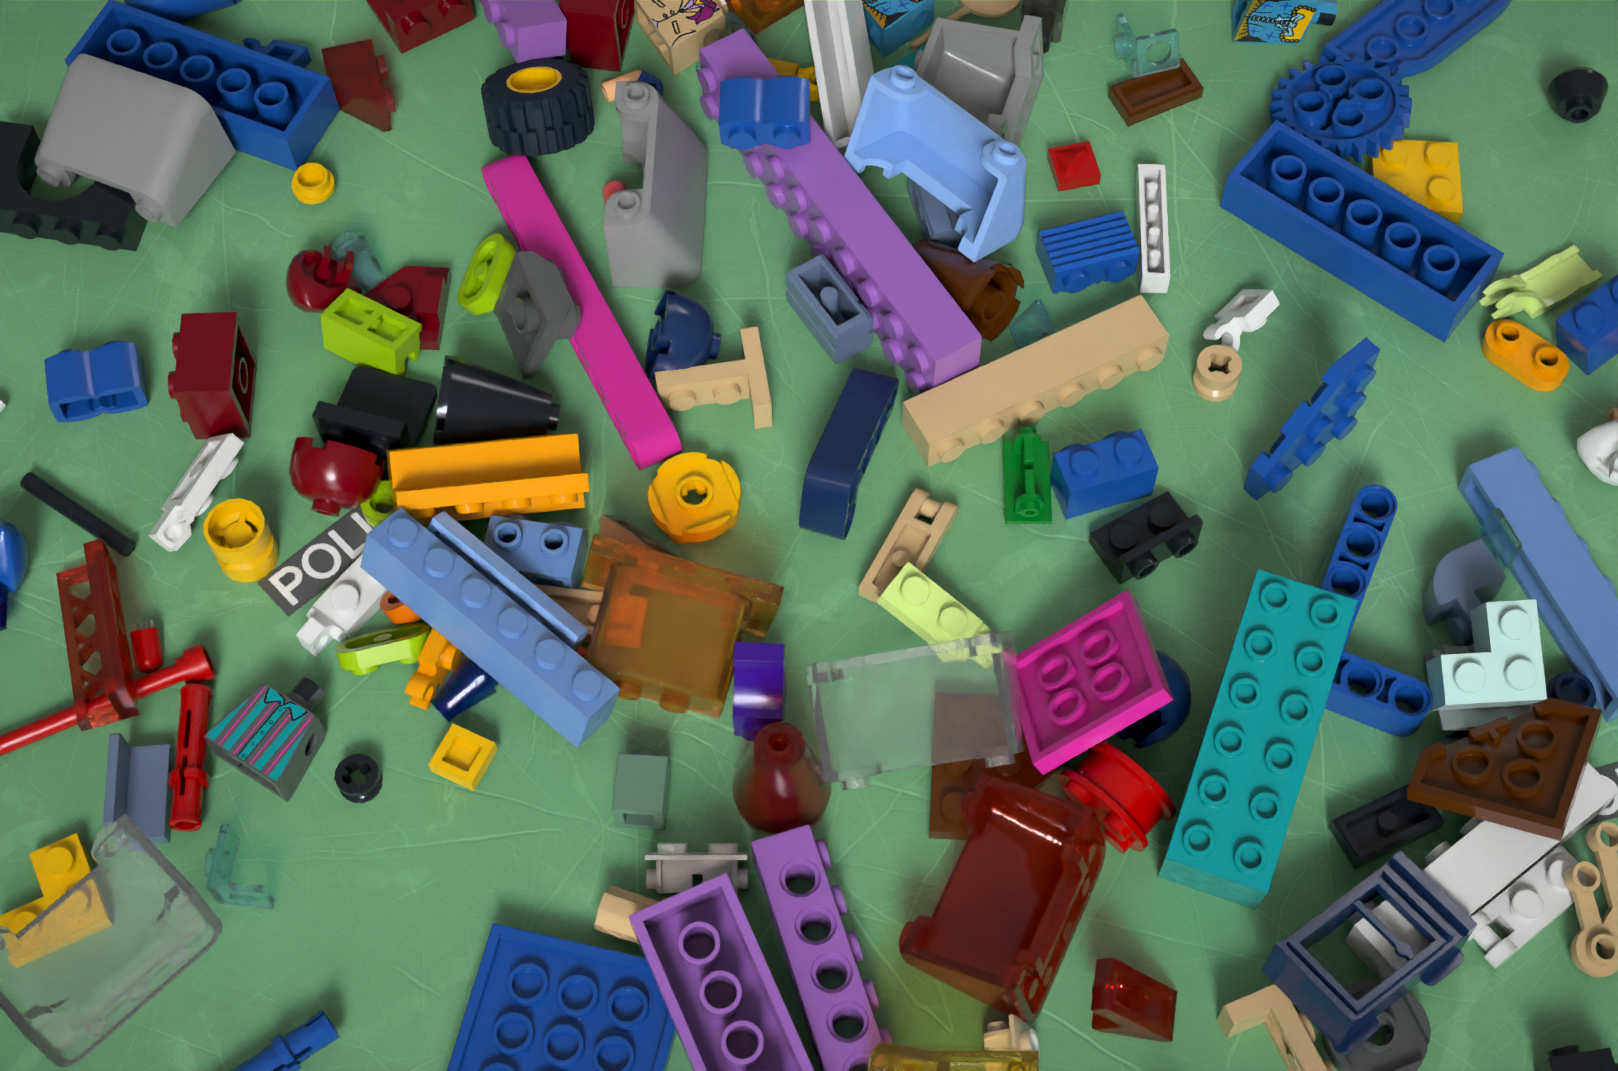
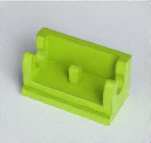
M349 288L320 314L324 349L358 366L405 377L406 368L404 363L406 357L415 363L419 358V333L422 331V324Z

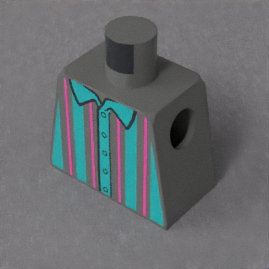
M302 677L287 696L268 684H262L204 735V738L217 757L288 802L325 740L326 732L319 718L312 711L326 694L321 687L306 677Z

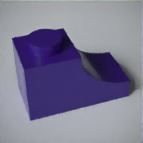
M735 642L732 714L734 736H743L744 739L752 742H767L772 738H783L787 690L785 644Z

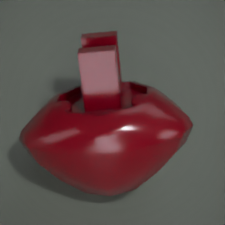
M324 245L321 252L315 249L299 251L292 258L286 273L287 295L292 304L303 312L322 313L347 288L361 294V287L351 275L354 266V252L346 251L345 258L336 261L331 257L330 246Z

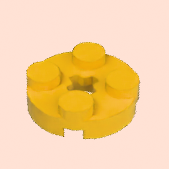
M688 452L668 459L657 470L658 475L653 480L652 485L650 483L648 489L650 513L656 525L667 533L673 542L687 544L689 542L711 540L734 527L738 522L739 509L742 502L740 482L733 468L720 459V464L716 460L708 459L705 453ZM695 489L699 495L706 493L707 497L702 499V503L688 504L685 502L688 499L687 492Z

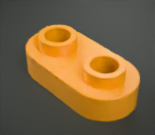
M1502 319L1493 322L1488 326L1481 341V350L1487 360L1536 391L1549 392L1561 386L1569 371V360L1562 350L1516 321ZM1503 337L1510 338V339L1513 340V341H1508V340L1504 339ZM1541 360H1544L1545 362L1549 363L1551 366H1547V365L1543 364V363L1541 362Z

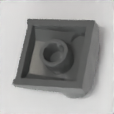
M534 251L516 252L493 311L500 322L521 370L522 378L525 380L532 379L556 340L573 337L576 329L580 326L581 314L579 306L576 302L572 301L566 288L561 268L557 267L553 260L545 259Z

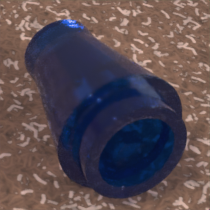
M464 657L438 694L430 702L450 722L457 715L497 693L495 687L500 683L471 659L468 660Z

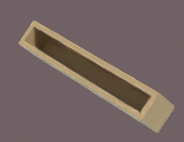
M1138 295L903 401L902 427L927 467L940 461L944 463L951 462L962 455L965 450L977 444L992 443L999 439L1004 432L1021 424L1023 426L1031 425L1040 420L1049 411L1060 406L1067 408L1075 405L1086 394L1100 388L1104 390L1112 388L1124 377L1139 370L1145 372L1153 369L1164 359L1169 334L1143 296Z

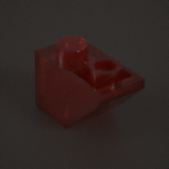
M372 39L321 49L326 76L331 79L339 109L383 132L391 131L389 113L396 112L391 87L383 88L382 81L390 79L384 54L376 56Z

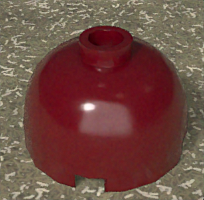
M297 437L295 439L290 457V479L297 493L313 502L312 511L339 517L341 509H357L361 507L360 504L375 495L383 478L387 462L385 459L376 461L377 455L372 452L335 441L327 440L326 445H323L322 448L311 447L313 442L311 437Z

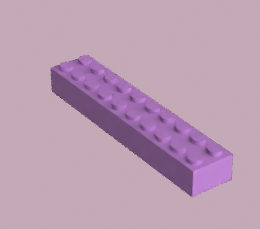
M744 28L699 49L701 69L697 70V76L703 91V96L699 98L700 105L706 117L710 121L715 119L718 124L721 81L737 77H750L766 81L771 78L781 77ZM812 116L810 117V143L792 149H783L765 143L746 150L737 149L743 156L744 165L753 179L759 178L764 184L771 204L776 209L781 207L788 216V223L794 235L798 239L804 238L810 246L813 258L824 254L857 296L859 304H863L872 315L873 329L871 331H874L880 339L882 350L888 361L893 365L898 363L904 371L907 384L915 396L979 368L981 334Z

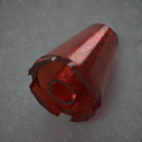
M785 722L770 723L757 733L738 766L733 779V798L738 813L751 828L759 832L762 830L778 834L808 824L811 828L821 820L831 795V780L825 764L801 732L793 725Z

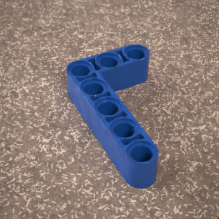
M1373 484L1361 488L1356 494L1320 585V589L1336 594L1339 593L1333 587L1344 588L1351 594L1346 597L1358 600L1325 709L1388 734L1406 737L1418 731L1429 712L1433 700L1430 689L1417 678L1344 651L1397 511L1398 503L1395 495L1386 487ZM1364 511H1371L1377 514L1379 517H1371L1367 515ZM1349 549H1357L1365 556H1357L1351 553ZM1348 684H1358L1368 694H1358L1352 691ZM1395 702L1407 703L1413 708L1414 712H1404L1399 709Z

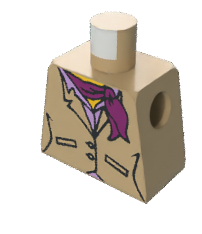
M634 0L636 23L673 75H676L700 60L699 49L726 37L725 16L738 11L739 2L738 0Z

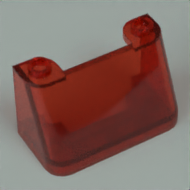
M981 773L975 788L967 791L961 805V816L966 819L965 823L969 837L932 917L921 914L914 922L908 921L899 939V952L908 965L1007 1016L1014 1014L1023 1022L1032 1024L1038 1018L1099 878L1104 864L1106 843L1093 807Z

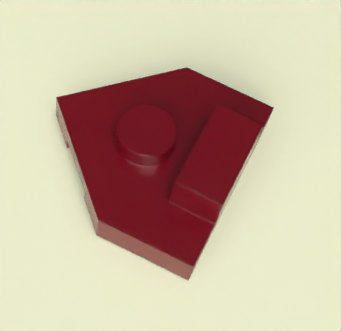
M405 266L363 295L422 324V331L419 333L421 350L440 349L452 277L450 268Z

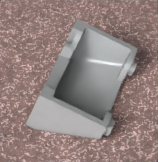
M79 54L67 69L34 161L38 167L36 172L39 177L51 186H71L76 180V173L130 193L136 203V211L144 219L152 223L160 221L177 228L235 155L236 151L212 107L195 91L88 54Z
M616 81L615 105L620 117L622 131L623 163H632V160L638 163L643 174V189L620 190L612 194L605 205L603 228L613 287L630 288L688 287L699 279L702 271L708 179L707 148L653 86L639 81Z

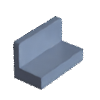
M121 733L109 735L103 825L120 847L170 843V826L168 823L171 815L173 788L169 786L168 779L170 771L174 770L175 751L170 744L130 747Z

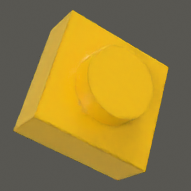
M452 723L428 765L431 772L474 791L497 753L498 748L495 742Z

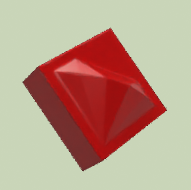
M1090 141L1048 149L1047 160L1058 192L1100 184L1101 173Z

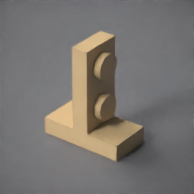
M758 326L740 329L743 360L655 372L658 398L664 409L685 411L694 406L713 403L728 405L741 399L750 398L755 429L772 427V404Z
M1275 984L1223 1006L1217 1022L1226 1039L1263 1023L1288 1071H1336L1328 1060L1322 1061L1313 1043L1316 1041V1036L1309 1019L1302 1012L1297 1014L1295 1009L1298 1007Z

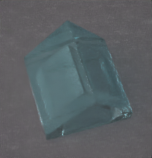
M1037 299L1008 326L1018 349L1056 333L1042 301Z

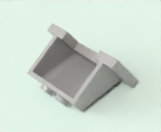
M1025 15L1019 31L936 17L925 49L918 50L916 54L914 71L920 78L1004 140L1015 144L1019 148L1044 77L1042 17Z

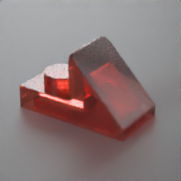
M1113 957L1097 959L1092 987V1029L1098 1032L1140 1039L1172 1042L1177 991Z

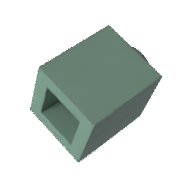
M647 749L634 750L631 754L618 753L612 804L616 827L666 830L671 782L668 756H661L658 752Z

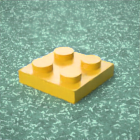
M1394 139L1392 150L1379 147V157L1376 159L1368 154L1370 175L1450 222H1460L1463 214L1458 142Z

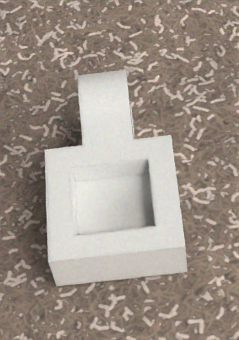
M1242 289L1215 315L1217 322L1206 328L1203 333L1204 338L1217 340L1222 337L1221 345L1231 347L1237 352L1240 346L1241 333L1243 331L1249 333L1261 328L1267 322V317L1280 305L1273 290Z

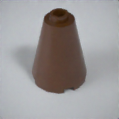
M926 239L911 244L981 334L982 340L985 338L992 342L998 338L1009 326L1019 309L1021 301L1017 300L1015 296L1017 286L1024 289V279L1021 271L1009 263L984 257L974 263L958 251L957 248Z

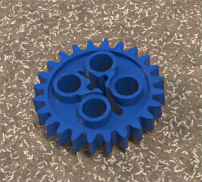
M1342 54L1336 55L1333 62H1329L1325 56L1321 55L1319 56L1318 65H1313L1305 60L1303 61V71L1290 68L1289 79L1279 78L1278 89L1272 90L1270 119L1272 124L1275 120H1278L1344 160L1346 157L1352 156L1359 164L1362 163V154L1367 153L1376 159L1379 157V147L1392 150L1393 140L1403 139L1404 128H1409L1412 109V98L1409 97L1410 88L1409 85H1402L1401 74L1390 76L1391 66L1386 65L1376 69L1375 58L1363 64L1360 63L1359 54H1355L1350 61H1344Z

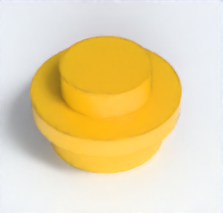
M306 163L295 171L291 188L294 196L300 202L319 204L331 197L335 190V180L333 174L323 165Z

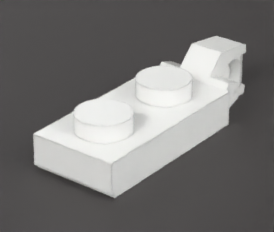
M233 433L208 438L161 507L164 512L148 534L151 539L168 552L179 550L192 535L190 524L194 521V517L201 515L212 503L214 495L211 492L219 480L226 478L235 469L239 460L236 455L244 442Z
M363 553L312 605L313 607L306 614L309 620L296 634L301 646L315 657L333 639L340 642L346 636L352 638L380 609V601L388 590L360 567Z

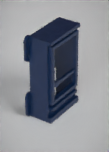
M1399 851L1392 856L1388 863L1286 939L1278 941L1274 945L1261 971L1332 1042L1335 1051L1346 1055L1375 1034L1379 1028V1021L1376 1017L1422 981L1428 986H1434L1458 968L1464 961L1461 949L1478 924L1402 851ZM1381 894L1431 944L1415 955L1412 952L1411 946L1407 942L1401 941L1365 904ZM1357 911L1395 948V953L1399 957L1405 958L1408 961L1358 1001L1306 950L1343 924L1347 918Z

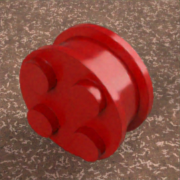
M1102 741L1087 750L1088 755L1074 771L1065 769L1058 776L1064 792L1068 795L1063 802L1081 820L1087 821L1091 817L1105 830L1102 832V836L1120 853L1125 854L1129 848L1142 852L1148 846L1146 835L1160 819L1171 820L1176 814V807L1162 787L1142 767L1113 745Z

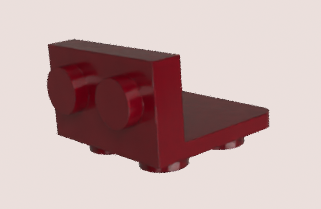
M366 0L368 6L401 54L475 19L471 0Z

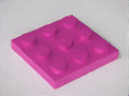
M1128 589L1004 662L1032 763L1043 775L1173 701L1138 601Z

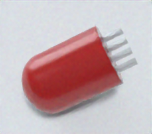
M150 620L151 628H148L147 621H144L145 629H143L142 622H140V630H137V625L133 624L134 631L130 633L134 664L142 673L156 672L164 664L159 628H154L153 620Z

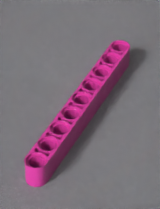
M512 154L482 166L481 171L486 186L520 251H534L545 259L553 260L556 266L561 268L566 288L572 301L576 302L579 306L581 314L580 326L576 329L573 337L568 340L636 467L639 470H643L682 453V445L672 421L525 154L523 156Z

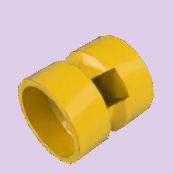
M241 498L228 499L217 504L207 514L203 523V534L223 573L231 580L241 583L255 582L267 576L275 568L279 559V547L260 507L249 500Z

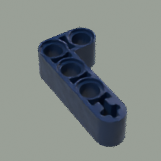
M856 367L853 368L808 464L802 490L799 528L841 540L846 539L855 513L858 487L893 410L899 387V379Z

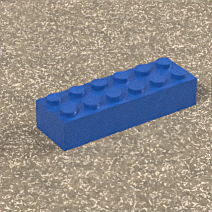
M109 0L65 59L69 67L79 54H88L191 89L202 96L212 107L234 149L296 171L305 163L340 110L331 79L328 76L114 0Z
M1275 120L1227 175L1220 207L1444 343L1479 300L1483 291L1492 283L1504 255L1503 252L1278 120Z

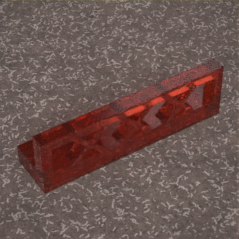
M102 538L83 543L86 565L56 573L76 719L82 732L140 715L117 568ZM89 581L91 593L85 600L72 595L71 586ZM89 614L94 616L96 626L95 632L90 637L77 631V628ZM95 651L100 653L102 668L96 675L83 670V665ZM100 689L105 690L112 706L89 712L88 704Z

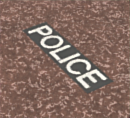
M386 505L379 512L388 513L392 511L393 506ZM361 507L352 509L257 584L289 617L338 579L364 551L367 533L373 530L374 527L365 520Z

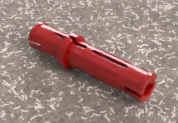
M189 684L180 689L181 700L175 769L170 771L168 779L169 786L173 788L171 815L168 825L173 830L182 832L197 831L202 827L203 790L208 788L210 778L209 774L205 771L207 741L204 735L208 732L212 690L200 684Z

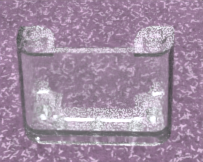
M999 631L975 635L973 638H961L867 656L805 665L825 784L840 781L842 790L871 786L870 776L969 759L984 758L986 768L1016 763L1014 753L1024 751L1016 649L1012 631Z
M125 813L114 823L102 828L96 835L91 850L92 858L98 864L96 868L16 935L9 928L0 926V1007L22 1034L59 1067L71 1066L90 1054L216 943L222 932V922L198 891Z

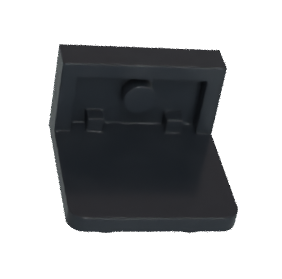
M359 366L352 370L337 405L318 401L312 417L323 444H326L327 440L335 441L372 452L377 455V458L387 460L386 450L417 446L438 398V392L431 383Z

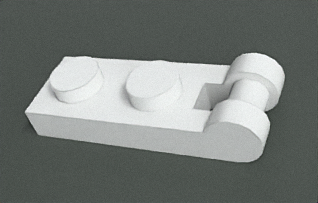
M1560 844L1489 904L1471 916L1478 925L1467 941L1470 942L1474 939L1487 953L1484 959L1494 969L1498 968L1574 904L1572 893L1565 886L1563 876L1567 867L1579 862ZM1578 870V880L1582 885L1586 886L1587 878L1582 871ZM1496 922L1508 937L1502 940L1492 930L1490 925Z

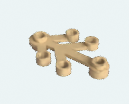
M1609 821L1592 826L1586 835L1587 844L1595 853L1598 868L1591 862L1582 861L1567 867L1563 876L1565 886L1572 893L1581 928L1571 943V958L1579 970L1597 978L1610 976L1618 970V826ZM1601 830L1608 835L1609 846L1602 842L1600 837ZM1578 870L1585 874L1587 878L1586 886L1579 882L1577 877ZM1601 880L1608 904V910L1602 920L1593 891L1599 887ZM1596 943L1602 948L1603 958L1596 952Z

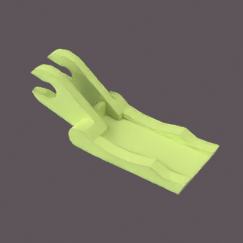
M1572 245L1525 273L1493 282L1483 291L1486 296L1479 300L1482 306L1498 302L1495 305L1498 310L1491 314L1495 320H1500L1523 310L1533 319L1595 285L1603 275L1598 269L1593 271L1578 255L1580 250L1575 245Z

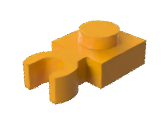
M433 627L417 658L419 667L411 676L405 689V694L411 696L409 704L424 710L430 708L436 694L437 685H443L449 671L457 669L463 656V652Z

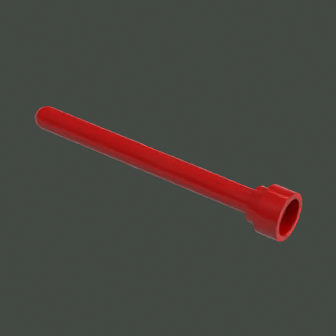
M202 642L183 650V655L177 657L176 663L0 735V756L182 681L186 684L192 682L202 684L215 679L217 675L211 658Z

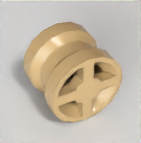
M1211 345L1203 349L1199 353L1196 369L1192 377L1195 392L1203 399L1211 402H1222L1229 399L1235 393L1242 370V359L1239 354L1231 347L1224 345ZM1210 368H1218L1223 371H1212Z

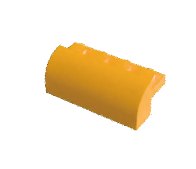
M573 432L386 450L393 511L395 512L401 507L422 525L430 524L432 517L443 511L454 520L462 521L490 518L491 515L507 516L510 514L520 515L585 508L583 492H590L588 473L581 471L578 434Z

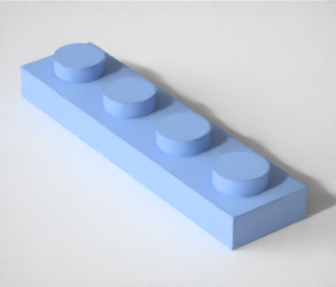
M445 511L432 517L427 528L432 534L576 652L578 651L589 631L588 628Z

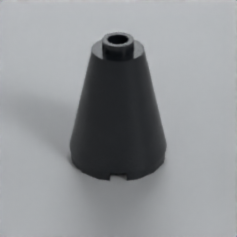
M445 355L433 445L547 435V430H557L560 404L552 403V393L457 356Z

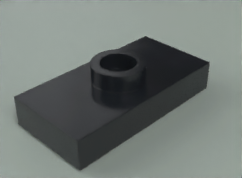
M1408 785L1331 820L1328 827L1353 868L1357 869L1441 829L1445 823L1435 807L1407 800Z

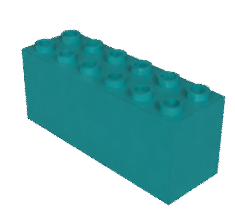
M1260 569L1257 570L1158 877L1256 910L1268 894L1358 600Z

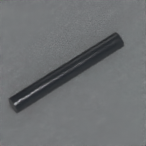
M33 472L27 473L22 478L20 486L123 557H128L135 550L136 542Z

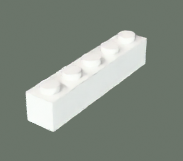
M1138 164L1135 178L1137 245L1140 250L1138 259L1139 293H1167L1170 282V257L1165 165Z

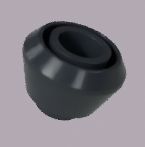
M1574 67L1562 71L1550 82L1547 88V96L1561 118L1573 123H1583L1597 115L1608 92V81L1602 74L1592 68Z

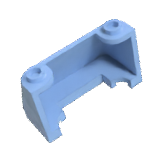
M896 65L871 75L844 155L851 168L859 174L865 170L867 165L884 168L882 175L887 179L904 173L959 215L954 230L960 234L965 233L961 239L958 251L974 263L1015 240L1021 231L1025 216L1027 160L1015 144L1004 140L928 84L910 67Z

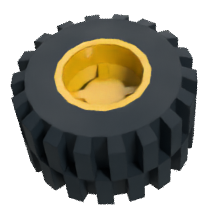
M541 58L520 63L516 62L498 69L496 73L489 75L485 79L486 82L482 84L481 95L489 139H491V143L495 147H499L505 153H513V155L519 156L524 154L527 156L555 154L582 143L594 131L595 120L588 74L586 70H582L580 65L573 64L571 61Z

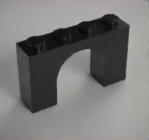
M0 121L1 233L16 234L25 239L37 237L58 240L68 245H75L77 243L95 245L111 251L119 249L137 251L148 220L144 219L136 211V203L130 193L95 181L86 191L65 200L49 201L30 195L38 168L34 159L41 141L33 125Z

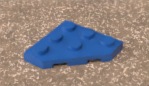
M1367 337L1332 364L1321 378L1324 383L1311 398L1312 405L1308 401H1303L1280 429L1282 434L1270 449V454L1272 455L1270 456L1266 451L1261 452L1252 463L1243 489L1256 501L1269 490L1273 493L1280 491L1290 481L1296 468L1301 464H1304L1306 467L1313 464L1322 455L1326 448L1325 445L1334 437L1337 440H1342L1356 426L1358 420L1355 418V415L1367 398L1364 391L1376 375V370L1373 367L1380 352V349Z

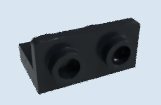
M1167 491L1091 532L1088 542L1120 585L1133 577L1136 580L1147 577L1157 569L1160 562L1173 555L1175 558H1181L1190 553L1198 544L1203 521L1198 514L1188 518Z

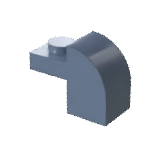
M1482 538L1446 554L1438 563L1423 595L1422 607L1427 624L1431 626L1446 619L1449 634L1459 646L1469 647L1470 644H1474L1470 611L1485 602L1495 599L1507 578Z

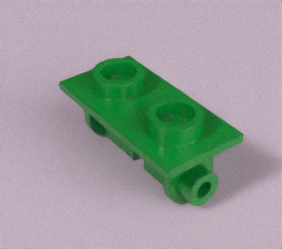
M1022 427L1018 430V435L1014 437L1013 441H1003L1005 524H1052L1049 441H1041V437L1036 434L1035 428Z

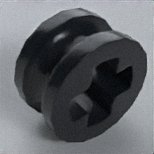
M353 754L343 759L335 770L334 779L341 795L350 802H368L377 796L382 788V775L377 763L370 756ZM357 770L365 775L367 782L359 787L355 782H352L350 774Z

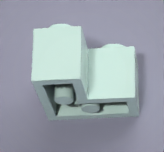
M1536 599L1485 602L1472 609L1470 612L1475 653L1439 655L1426 662L1428 685L1433 697L1431 711L1528 706L1547 700Z

